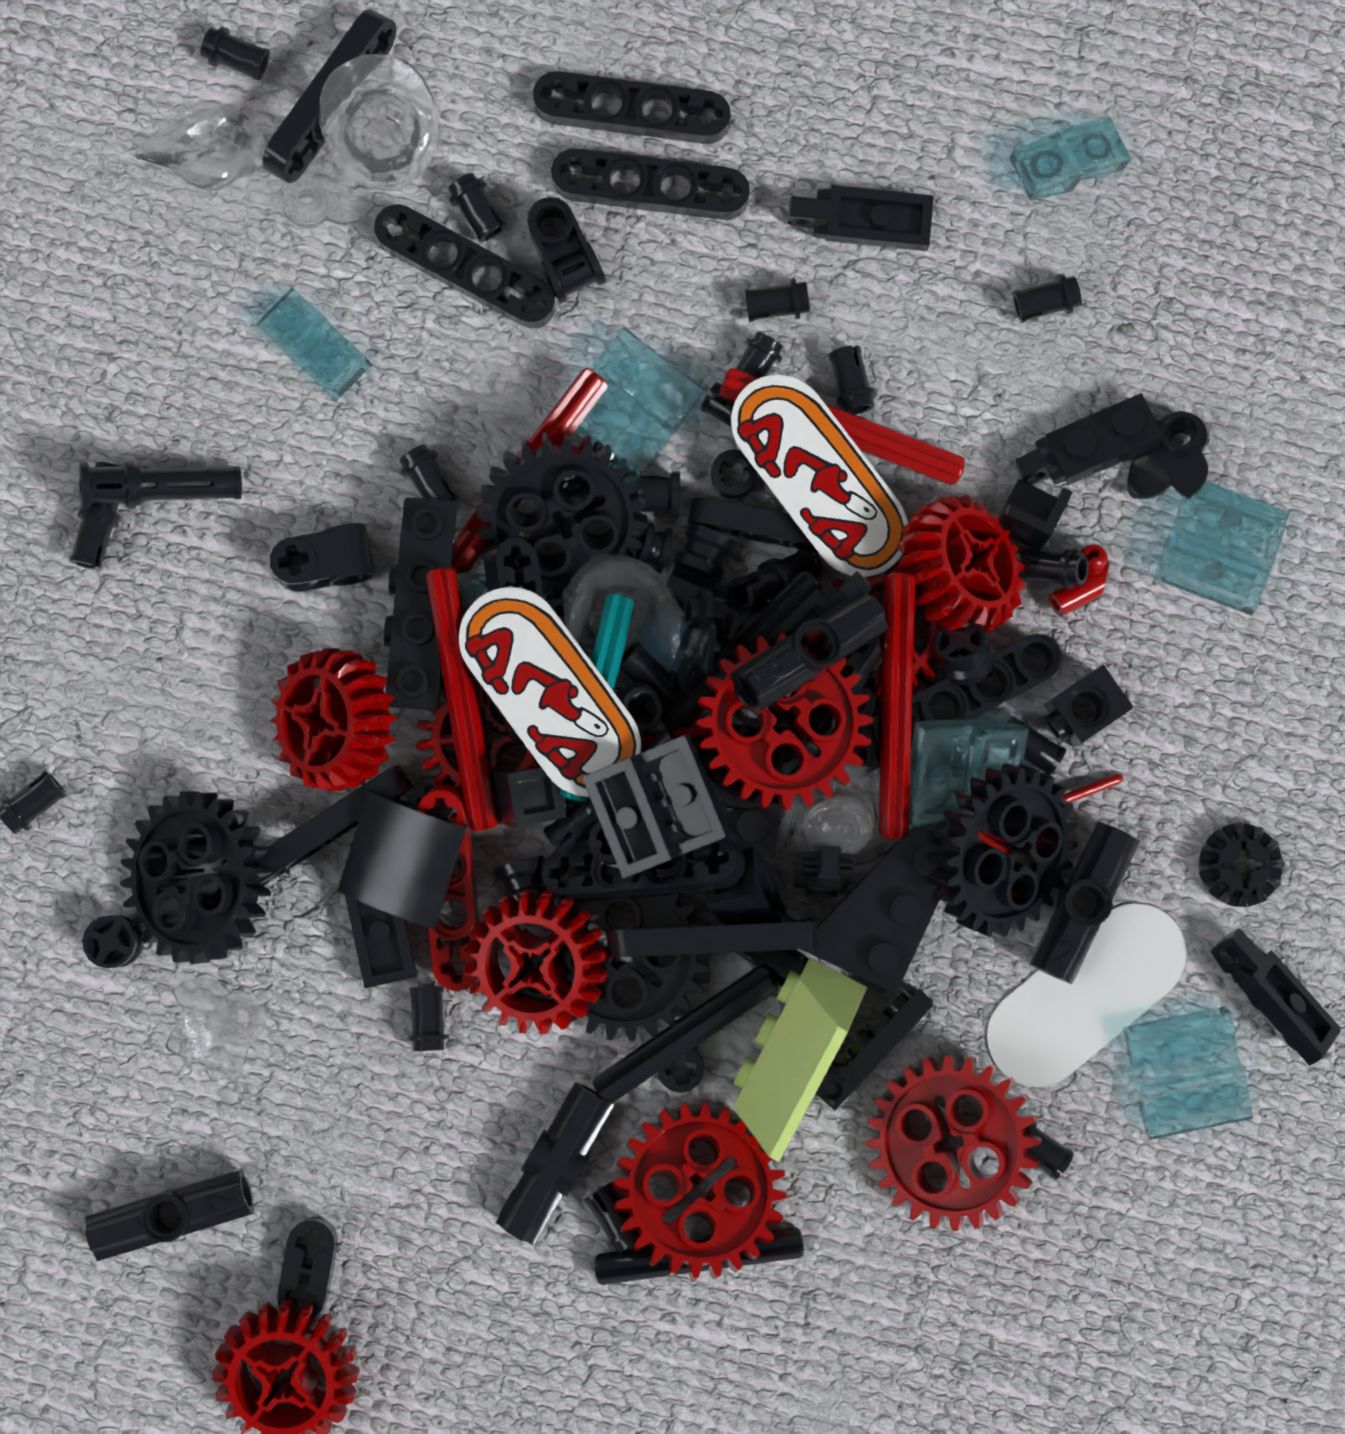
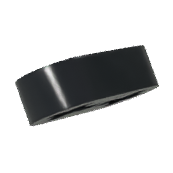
M310 1217L301 1221L290 1232L286 1243L277 1293L279 1308L284 1300L290 1298L294 1305V1311L298 1313L302 1311V1309L297 1308L298 1300L290 1297V1291L296 1290L301 1285L303 1274L310 1275L309 1293L317 1295V1301H311L313 1313L310 1317L315 1318L325 1307L329 1298L338 1248V1235L334 1226L329 1221L320 1217ZM311 1229L318 1230V1239L326 1242V1248H321L315 1253L312 1265L305 1264L308 1250L307 1246L299 1244V1237H306Z

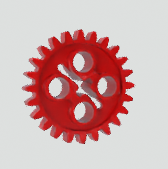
M780 633L775 644L785 639L786 634ZM760 636L755 640L756 654L752 655L744 646L739 645L735 649L736 658L739 663L737 666L726 659H722L718 663L720 671L726 678L722 680L716 677H708L705 681L708 688L716 694L714 697H701L697 702L698 706L710 711V717L697 720L695 727L701 730H708L711 737L701 742L698 748L699 750L715 749L717 756L708 764L707 768L708 770H715L724 766L728 772L723 778L721 786L725 788L736 780L742 784L739 800L744 801L753 791L760 793V808H767L773 796H778L782 811H788L791 808L793 796L797 795L802 805L808 808L813 806L812 790L816 789L827 800L833 796L829 780L833 779L845 786L851 780L843 767L847 765L858 768L863 765V760L853 752L854 747H867L871 744L869 738L858 733V728L872 723L873 717L858 714L857 707L866 703L870 697L865 694L853 695L851 688L858 683L861 677L859 674L844 678L840 674L847 661L844 658L825 670L815 681L805 683L797 688L792 697L782 698L770 706L779 715L784 714L786 711L793 714L795 718L790 724L792 729L805 740L814 744L820 751L819 757H813L791 731L785 730L778 734L773 729L777 719L769 710L765 709L756 714L750 708L744 707L734 693L733 682L730 678L731 673L770 648L763 636ZM801 643L804 653L808 657L818 660L817 653L808 652L809 645ZM824 708L831 712L835 720V728L831 735H818L812 730L809 724V714L812 709ZM747 709L755 713L760 724L759 731L755 736L743 737L735 732L731 720L736 710ZM776 747H789L797 755L798 768L793 775H782L772 766V752Z
M954 1054L945 1055L942 1069H939L935 1060L929 1057L923 1059L924 1075H921L912 1065L905 1067L903 1071L908 1084L905 1085L896 1079L889 1080L886 1084L894 1098L881 1096L874 1101L885 1114L884 1116L872 1117L867 1122L873 1128L880 1130V1136L866 1141L867 1147L879 1149L881 1152V1157L872 1161L869 1166L872 1169L885 1168L888 1174L878 1184L880 1189L893 1185L898 1189L892 1202L894 1207L906 1200L913 1203L910 1211L911 1220H915L924 1211L930 1212V1228L935 1229L940 1225L944 1216H948L952 1231H958L962 1228L964 1216H967L972 1226L977 1229L984 1223L983 1210L994 1220L1000 1219L1003 1216V1210L999 1200L1014 1207L1020 1202V1199L1012 1187L1028 1189L1032 1185V1180L1022 1172V1169L1036 1168L1040 1164V1160L1027 1154V1148L1040 1144L1042 1139L1035 1135L1026 1134V1127L1037 1121L1038 1117L1037 1115H1021L1019 1108L1026 1103L1029 1097L1026 1094L1011 1098L1008 1092L1015 1081L1012 1077L999 1084L993 1081L996 1074V1065H989L980 1074L976 1072L977 1062L974 1056L968 1057L961 1069L957 1066ZM965 1094L975 1096L982 1105L983 1114L977 1123L966 1121L959 1112V1100ZM939 1095L944 1097L946 1102L948 1124L941 1109L937 1106L936 1098ZM913 1109L922 1110L930 1117L932 1129L927 1137L918 1136L911 1130L908 1119ZM949 1130L952 1136L961 1135L964 1139V1145L957 1149V1153L954 1148H945L942 1139L949 1135ZM978 1147H986L996 1153L999 1159V1168L996 1174L988 1175L982 1173L977 1168L974 1155ZM958 1159L961 1162L963 1171L970 1180V1188L966 1189L961 1184ZM928 1162L940 1163L945 1168L948 1175L945 1188L938 1189L932 1187L927 1182L924 1169Z
M704 1102L697 1117H692L690 1109L684 1103L679 1107L678 1120L676 1121L663 1110L658 1115L659 1130L646 1121L640 1127L641 1133L646 1140L645 1143L633 1138L628 1140L626 1147L635 1156V1159L619 1158L616 1166L629 1175L627 1178L614 1180L612 1184L613 1189L626 1193V1198L616 1202L613 1208L617 1212H629L631 1216L621 1226L620 1230L622 1233L638 1231L640 1236L632 1247L634 1251L643 1249L647 1245L654 1249L650 1256L649 1265L654 1266L663 1256L670 1259L668 1267L670 1276H674L681 1265L684 1264L688 1265L689 1276L692 1281L699 1277L702 1266H707L713 1280L718 1279L721 1276L722 1262L724 1261L736 1273L742 1269L740 1252L754 1261L760 1256L754 1240L769 1244L774 1239V1235L765 1226V1223L779 1224L783 1220L784 1216L771 1208V1205L783 1202L787 1198V1193L773 1189V1184L785 1176V1171L769 1169L768 1164L773 1159L766 1152H761L758 1147L760 1144L754 1136L749 1137L745 1133L747 1126L742 1119L736 1126L729 1123V1107H725L716 1119L711 1118L709 1104ZM694 1141L708 1143L714 1150V1163L706 1166L696 1164L689 1156V1144ZM727 1159L735 1160V1167L720 1178L707 1192L706 1197L709 1202L705 1198L700 1197L672 1223L666 1224L663 1221V1216L681 1202L693 1187L691 1181L699 1185ZM656 1175L668 1177L675 1185V1197L669 1201H661L654 1198L648 1188L649 1179ZM729 1181H737L744 1184L749 1191V1204L744 1207L730 1204L724 1195L725 1184ZM690 1216H699L706 1220L711 1231L709 1240L697 1243L689 1239L684 1232L685 1219Z

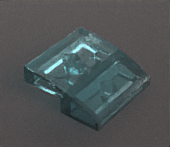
M623 327L592 364L591 369L605 379L608 386L576 430L585 437L587 435L591 436L592 443L599 441L603 446L609 444L612 453L618 460L622 458L628 460V470H636L638 475H642L704 394L705 388L627 328Z
M1206 481L1203 487L1190 499L1182 496L1173 528L1166 537L1154 579L1252 616L1257 609L1268 581L1290 512Z
M932 720L915 722L910 762L909 824L914 826L947 821L943 815L944 811L949 810L956 813L959 805L955 794L960 792L969 796L971 794L970 779L972 777L985 781L986 768L990 767L1001 771L1003 763L1017 767L1020 764L1023 765L1029 729L1021 724L986 720Z
M1226 1006L1123 1027L1137 1100L1149 1140L1253 1119L1246 1070L1239 1062L1232 1013Z

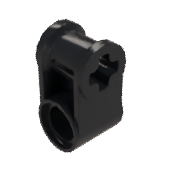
M555 197L542 198L534 203L528 213L529 233L541 260L540 263L558 303L566 302L567 295L594 282L598 286L606 283V278L597 256L588 240L586 241L569 205ZM554 216L562 219L566 224L564 230L556 236H545L540 233L538 225L546 217Z
M362 523L343 524L330 527L321 532L288 537L279 541L273 547L270 554V567L273 574L287 590L295 593L331 586L357 584L371 580L376 576L366 525ZM300 555L305 562L301 565V574L292 575L287 567L292 566V557Z

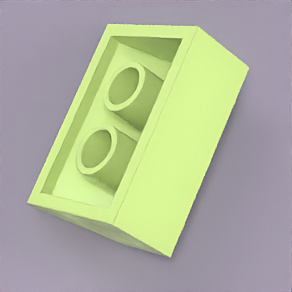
M809 958L801 975L792 970L790 971L776 998L785 1003L779 1018L769 1013L754 1041L763 1046L758 1059L755 1060L747 1056L733 1082V1085L742 1089L733 1106L734 1110L766 1154L777 1162H780L844 1041L867 989L866 986L812 958Z

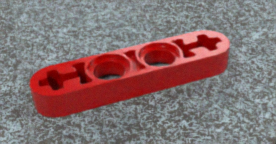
M439 785L431 788L426 792L418 805V809L430 812L429 809L434 808L438 798H444L447 807H455L456 812L451 814L449 819L468 825L463 794L453 786ZM469 827L459 854L462 860V870L452 876L444 901L452 900L461 903L466 909L467 921L461 926L453 927L443 923L439 917L435 929L428 928L434 977L441 986L453 991L469 988L478 978L466 974L458 976L454 967L445 966L453 955L452 940L469 936L470 940L462 939L459 945L461 961L471 962L476 960L463 952L464 946L469 941L476 940L470 933V928L479 921L471 830ZM441 938L448 939V941L443 943L441 942Z

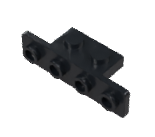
M407 497L404 500L398 564H391L389 573V595H395L393 616L387 615L384 625V646L390 647L386 693L395 697L389 704L391 708L436 711L439 708L442 667L426 575L427 572L434 569L452 568L457 505L454 501Z

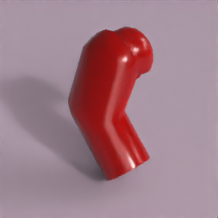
M1089 544L1080 551V554H1085L1089 561V573L1083 585H1077L1072 590L1062 587L1049 594L1050 605L1058 616L1062 617L1099 598L1103 593L1109 570L1108 554L1102 546Z

